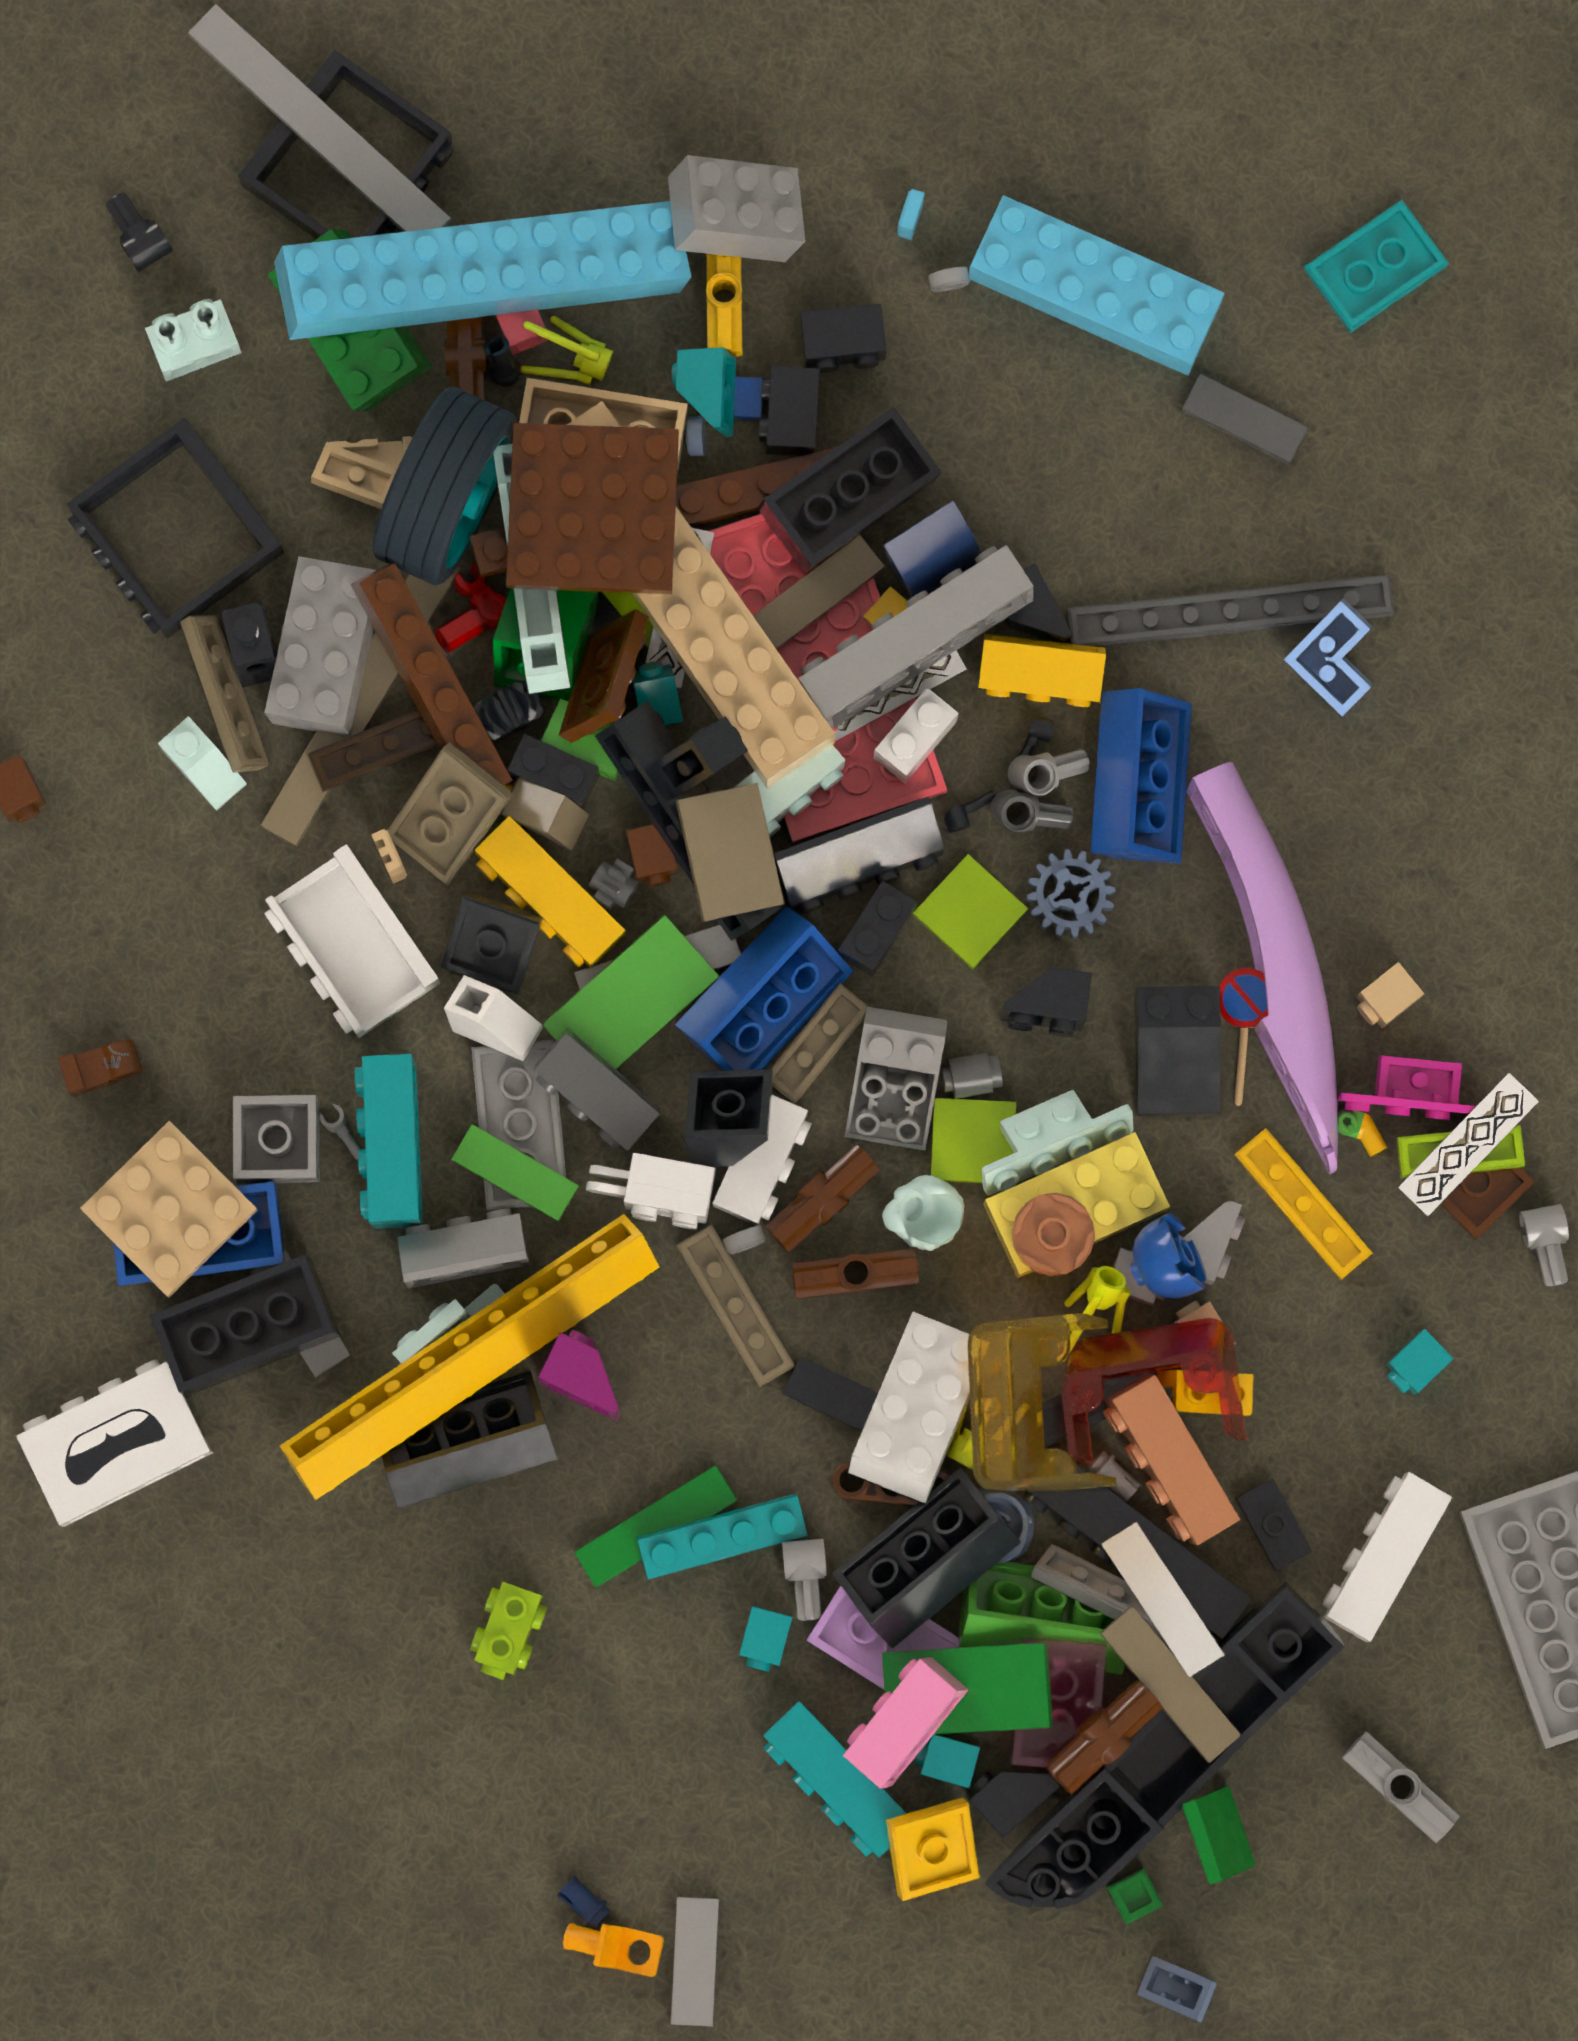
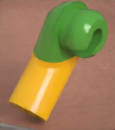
M1345 1109L1338 1112V1132L1361 1140L1370 1157L1388 1148L1369 1114Z

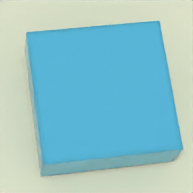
M914 189L908 192L898 223L897 234L899 237L912 240L924 204V192Z

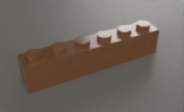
M396 564L385 565L350 584L440 751L450 742L502 785L512 781Z

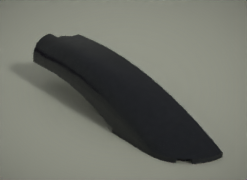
M1285 1581L1258 1608L1255 1607L1217 1643L1224 1656L1192 1675L1194 1680L1241 1736L1209 1763L1165 1711L1161 1709L1131 1737V1745L1119 1758L1108 1765H1102L1072 1794L1067 1793L984 1881V1884L1000 1897L1028 1908L1032 1906L1055 1907V1909L1063 1908L1081 1902L1095 1894L1163 1830V1827L1182 1808L1183 1803L1188 1802L1259 1728L1345 1647L1341 1638L1315 1608L1312 1609Z

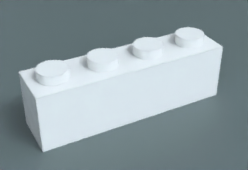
M1410 1472L1405 1473L1402 1479L1397 1476L1392 1479L1383 1495V1498L1389 1502L1381 1515L1374 1512L1363 1530V1534L1367 1535L1368 1539L1361 1551L1356 1548L1351 1551L1342 1568L1348 1572L1340 1587L1336 1584L1332 1585L1322 1603V1606L1327 1608L1323 1616L1325 1619L1365 1642H1371L1452 1499V1496Z

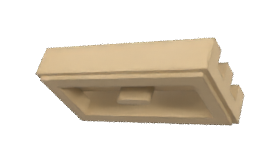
M382 829L371 834L393 884L405 879L407 873L388 830Z

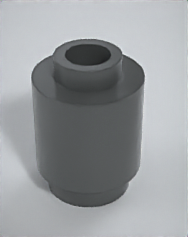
M987 1052L948 1058V1067L941 1068L944 1091H952L954 1099L993 1093V1088L1003 1087L998 1055L988 1056Z

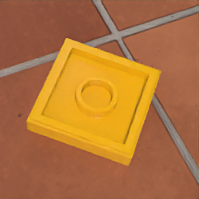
M958 1798L886 1820L897 1896L902 1901L980 1878L969 1802L965 1798Z

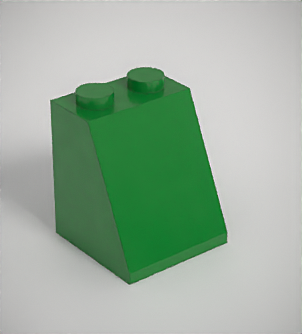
M511 588L493 638L494 686L499 688L508 687L515 682L527 681L514 588ZM556 590L570 688L537 692L539 697L557 701L561 698L569 702L586 642L591 633L598 604L597 591Z

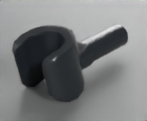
M1041 717L1034 719L1030 725L1026 743L1019 756L1031 755L1037 739L1050 742L1054 721Z
M991 790L970 803L951 807L944 816L948 832L954 833L969 828L971 825L967 815L992 802L995 793Z

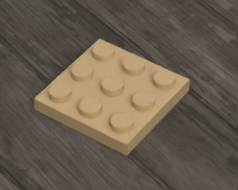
M170 1121L80 1208L168 1298L258 1210Z

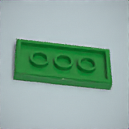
M1047 1642L882 1652L884 1693L887 1691L894 1692L902 1682L898 1678L900 1672L911 1660L916 1659L918 1661L920 1658L932 1657L969 1689L934 1734L1053 1727Z

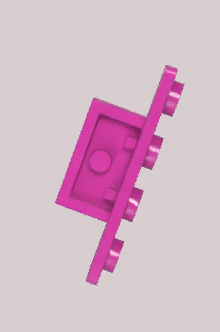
M1378 1055L1374 1096L1337 1092V1101H1345V1110L1369 1112L1370 1104L1385 1105V1114L1410 1116V1108L1425 1109V1118L1450 1120L1451 1112L1465 1113L1467 1117L1476 1107L1458 1104L1462 1071L1461 1063Z

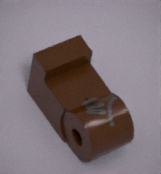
M123 1040L79 1054L73 1053L58 1057L68 1093L72 1097L119 1083L121 1080L143 1072L134 1040Z

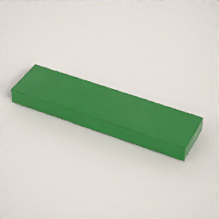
M715 1465L574 1553L597 1588L642 1560L636 1537L714 1516L737 1502V1499Z

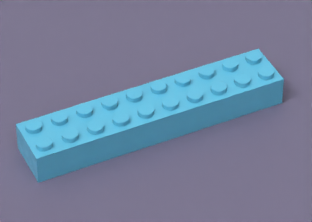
M670 201L287 245L281 247L274 261L289 340L680 293L691 278L686 251L675 250Z

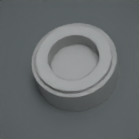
M967 267L944 269L928 275L930 289L933 292L959 289L967 286L970 282Z
M758 1225L730 1235L723 1239L728 1254L733 1255L764 1243L766 1236L762 1226Z

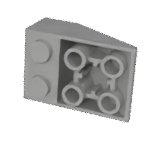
M866 1007L844 1137L926 1150L946 1037L947 1020Z

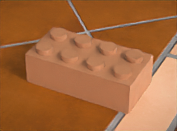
M1144 1375L1103 1399L1108 1407L1103 1411L1107 1422L1115 1433L1117 1431L1119 1433L1123 1432L1129 1444L1124 1447V1450L1134 1467L1144 1468L1150 1478L1149 1481L1145 1482V1486L1155 1503L1165 1504L1171 1516L1166 1518V1522L1177 1540L1181 1539L1183 1542L1187 1541V1543L1199 1545L1240 1520L1156 1375Z

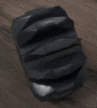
M527 681L515 682L508 687H504L483 698L482 701L474 706V710L491 741L502 740L509 735L523 730L541 719L544 713L538 693L529 694Z

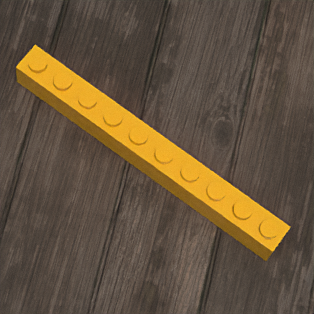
M625 1214L621 1215L281 1444L279 1447L313 1498L317 1500L333 1490L337 1485L367 1467L371 1462L404 1442L408 1437L432 1421L438 1419L442 1414L464 1399L472 1396L476 1391L498 1376L506 1373L510 1368L532 1353L540 1350L544 1345L558 1337L560 1332L564 1333L569 1328L574 1327L578 1322L660 1268L643 1234Z

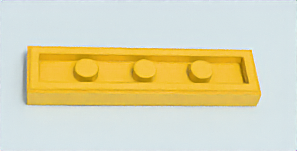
M1266 1128L1234 1154L1236 1159L1340 1280L1373 1254Z

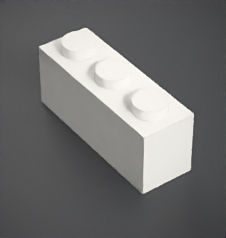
M774 1095L771 1096L768 1140L738 1163L729 1166L713 1201L714 1208L755 1226L759 1225L762 1218L770 1220L779 1199L772 1196L779 1180L786 1183L795 1164V1160L789 1158L795 1143L802 1146L811 1128L812 1123L805 1121L808 1110Z

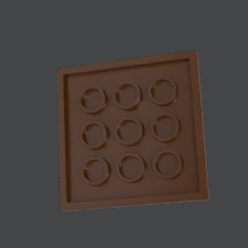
M513 423L507 588L672 594L679 429Z

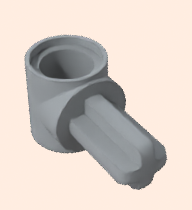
M1083 749L1054 757L1048 752L1035 756L1021 755L1011 762L1008 768V779L1015 789L1042 796L1056 788L1059 780L1087 772L1090 760ZM1036 766L1037 778L1032 784H1029L1028 773L1032 767Z
M1556 1204L1519 1212L1520 1227L1525 1226L1526 1235H1523V1241L1530 1250H1537L1545 1286L1552 1287L1566 1283L1568 1276L1560 1244L1566 1243V1240L1569 1239V1231L1562 1205Z
M824 1539L782 1542L785 1579L787 1581H794L797 1618L801 1621L817 1620L822 1615L819 1579L827 1576Z

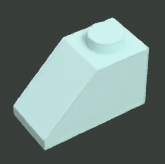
M189 716L158 743L162 752L216 811L247 785L238 772H232L229 761Z

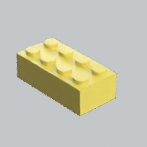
M1136 1132L985 1199L983 1203L1017 1279L1033 1271L1021 1262L1013 1248L1012 1228L1016 1215L1026 1202L1039 1195L1060 1193L1073 1197L1085 1206L1093 1221L1095 1232L1093 1244L1164 1213L1170 1207Z

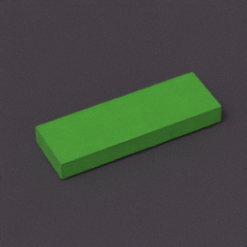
M473 1124L451 1159L456 1164L557 1222L562 1218L579 1188V1185Z

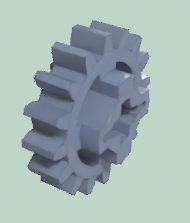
M1065 850L1063 860L1060 861L1052 853L1048 856V868L1039 863L1035 868L1040 879L1029 878L1027 885L1036 889V892L1028 894L1026 902L1037 904V907L1031 911L1030 915L1032 918L1042 915L1044 920L1041 929L1043 931L1051 925L1056 927V938H1060L1064 930H1069L1072 940H1076L1079 929L1082 928L1090 936L1094 932L1092 922L1095 921L1102 926L1106 923L1107 919L1101 911H1112L1114 907L1112 902L1106 900V897L1112 896L1116 892L1115 887L1105 886V882L1111 877L1110 871L1100 874L1097 870L1101 860L1096 859L1091 864L1085 862V851L1080 853L1078 859H1072L1070 850ZM1068 869L1080 870L1086 873L1087 876L1081 878L1072 875ZM1052 876L1056 886L1055 891L1044 899V885ZM1065 886H1068L1071 890L1083 888L1077 897V903H1073L1070 898L1059 900L1065 891ZM1097 891V905L1090 913L1086 900L1089 895ZM1061 911L1071 914L1074 921L1063 920L1055 916L1054 913Z

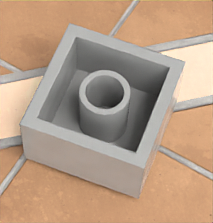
M316 1095L233 1096V1179L237 1183L320 1182V1101Z

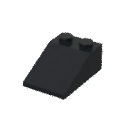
M1220 986L1137 987L1134 992L1137 1115L1219 1114Z

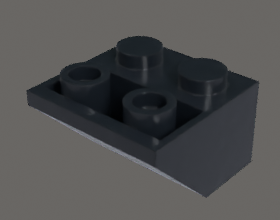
M1051 967L1004 1003L1000 1021L1008 1022V1028L1013 1030L1032 1031L1035 1025L1049 1027V1034L1073 1037V1032H1081L1086 1023L1092 973Z

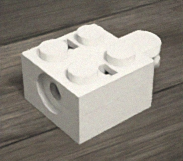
M633 1153L630 1171L590 1165V1175L626 1182L627 1187L588 1181L586 1190L592 1193L624 1198L625 1209L631 1210L632 1218L656 1222L657 1215L672 1218V1225L688 1229H697V1223L706 1224L715 1180L714 1167Z

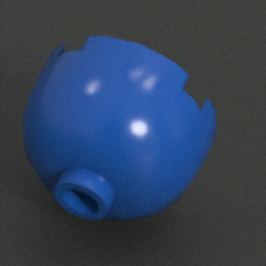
M1171 1213L1155 1219L1138 1234L1133 1245L1135 1262L1130 1264V1270L1139 1286L1146 1284L1158 1296L1166 1299H1179L1204 1289L1206 1286L1202 1282L1207 1279L1203 1262L1193 1240L1186 1242L1179 1234L1185 1227Z

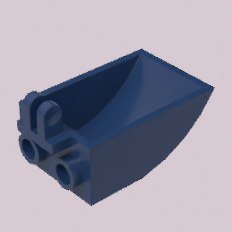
M954 501L949 502L884 544L891 573L909 599L924 590L928 594L934 592L942 586L940 581L946 575L959 568L963 572L977 564L975 558L982 553Z

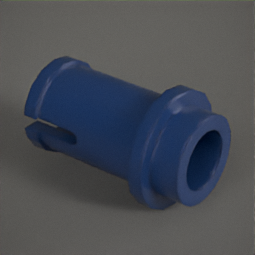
M576 1876L557 1894L559 1899L561 1898L584 1920L582 1925L585 1927L589 1924L595 1929L611 1912L605 1906L608 1902L605 1899L601 1902Z

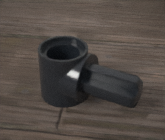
M125 193L116 194L108 200L106 208L123 232L119 242L127 256L131 257L134 262L133 265L138 272L173 251L156 222L150 219L143 220Z

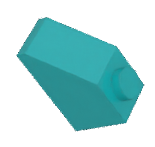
M725 348L677 350V363H674L672 366V382L676 390L712 427L725 437H733L736 358Z

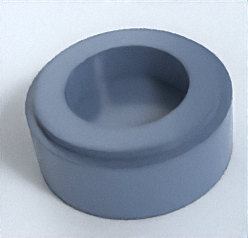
M702 415L689 416L686 419L687 452L690 456H705L706 428L705 419Z

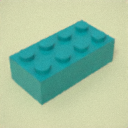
M412 1054L362 1056V1067H355L356 1092L359 1093V1097H364V1108H357V1131L360 1133L361 1138H365L366 1149L358 1150L359 1174H362V1179L367 1178V1191H360L361 1216H364V1220L369 1219V1223L374 1229L405 1228L423 1225L416 1062Z

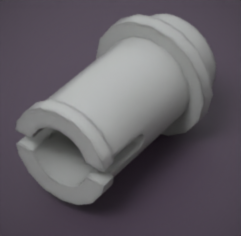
M1102 1451L1087 1469L1092 1473L1091 1476L1093 1478H1098L1115 1495L1126 1502L1137 1491L1141 1483L1135 1480L1114 1460L1116 1456L1113 1453L1108 1455L1105 1451Z

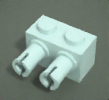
M212 299L199 301L190 306L189 312L175 316L173 313L162 315L152 321V326L145 328L166 381L241 353L221 299L215 302Z

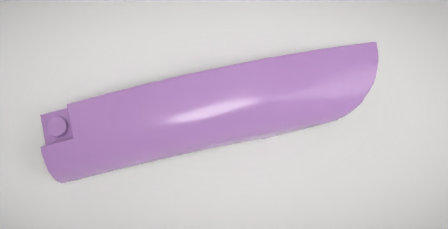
M1233 762L1224 763L1193 777L1186 792L1225 866L1240 905L1250 940L1254 967L1256 970L1264 973L1268 1016L1261 1019L1254 1030L1327 1172L1331 1174L1337 1171L1338 1157L1337 1083L1331 1024L1319 963L1304 912L1282 857Z

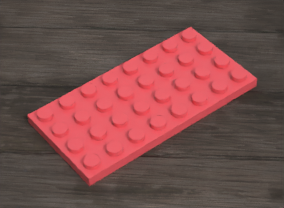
M762 514L708 531L714 533L710 551L711 557L752 615L815 569L813 568L806 574L802 571ZM874 578L777 650L797 680L804 675L801 670L813 660L822 657L826 661L837 654L836 647L844 640L853 635H857L860 639L873 631L871 625L863 619V616L880 598ZM916 698L835 741L833 746L845 759V768L841 771L844 776L829 790L825 791L821 787L810 796L812 803L800 814L794 817L789 813L784 817L792 844L861 822L928 796L930 799L947 793L934 750L905 784L873 758L875 748L912 706Z

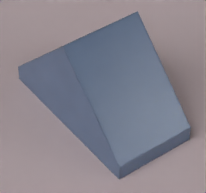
M1152 1956L1137 1995L1202 2023L1217 1983Z

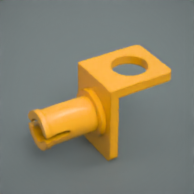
M570 1923L564 1934L563 1947L566 1950H575L594 1955V1966L615 1968L648 1977H655L664 1938L660 1935L618 1925L603 1924L601 1931ZM638 1940L645 1941L651 1950L649 1960L642 1965L633 1963L629 1956L631 1945Z

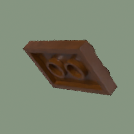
M635 609L589 634L559 736L572 743L586 735L593 734L597 729L611 722H616L622 716L626 708L624 699L628 685L636 674V668L634 667L636 658L646 640L644 631L649 618L647 615Z

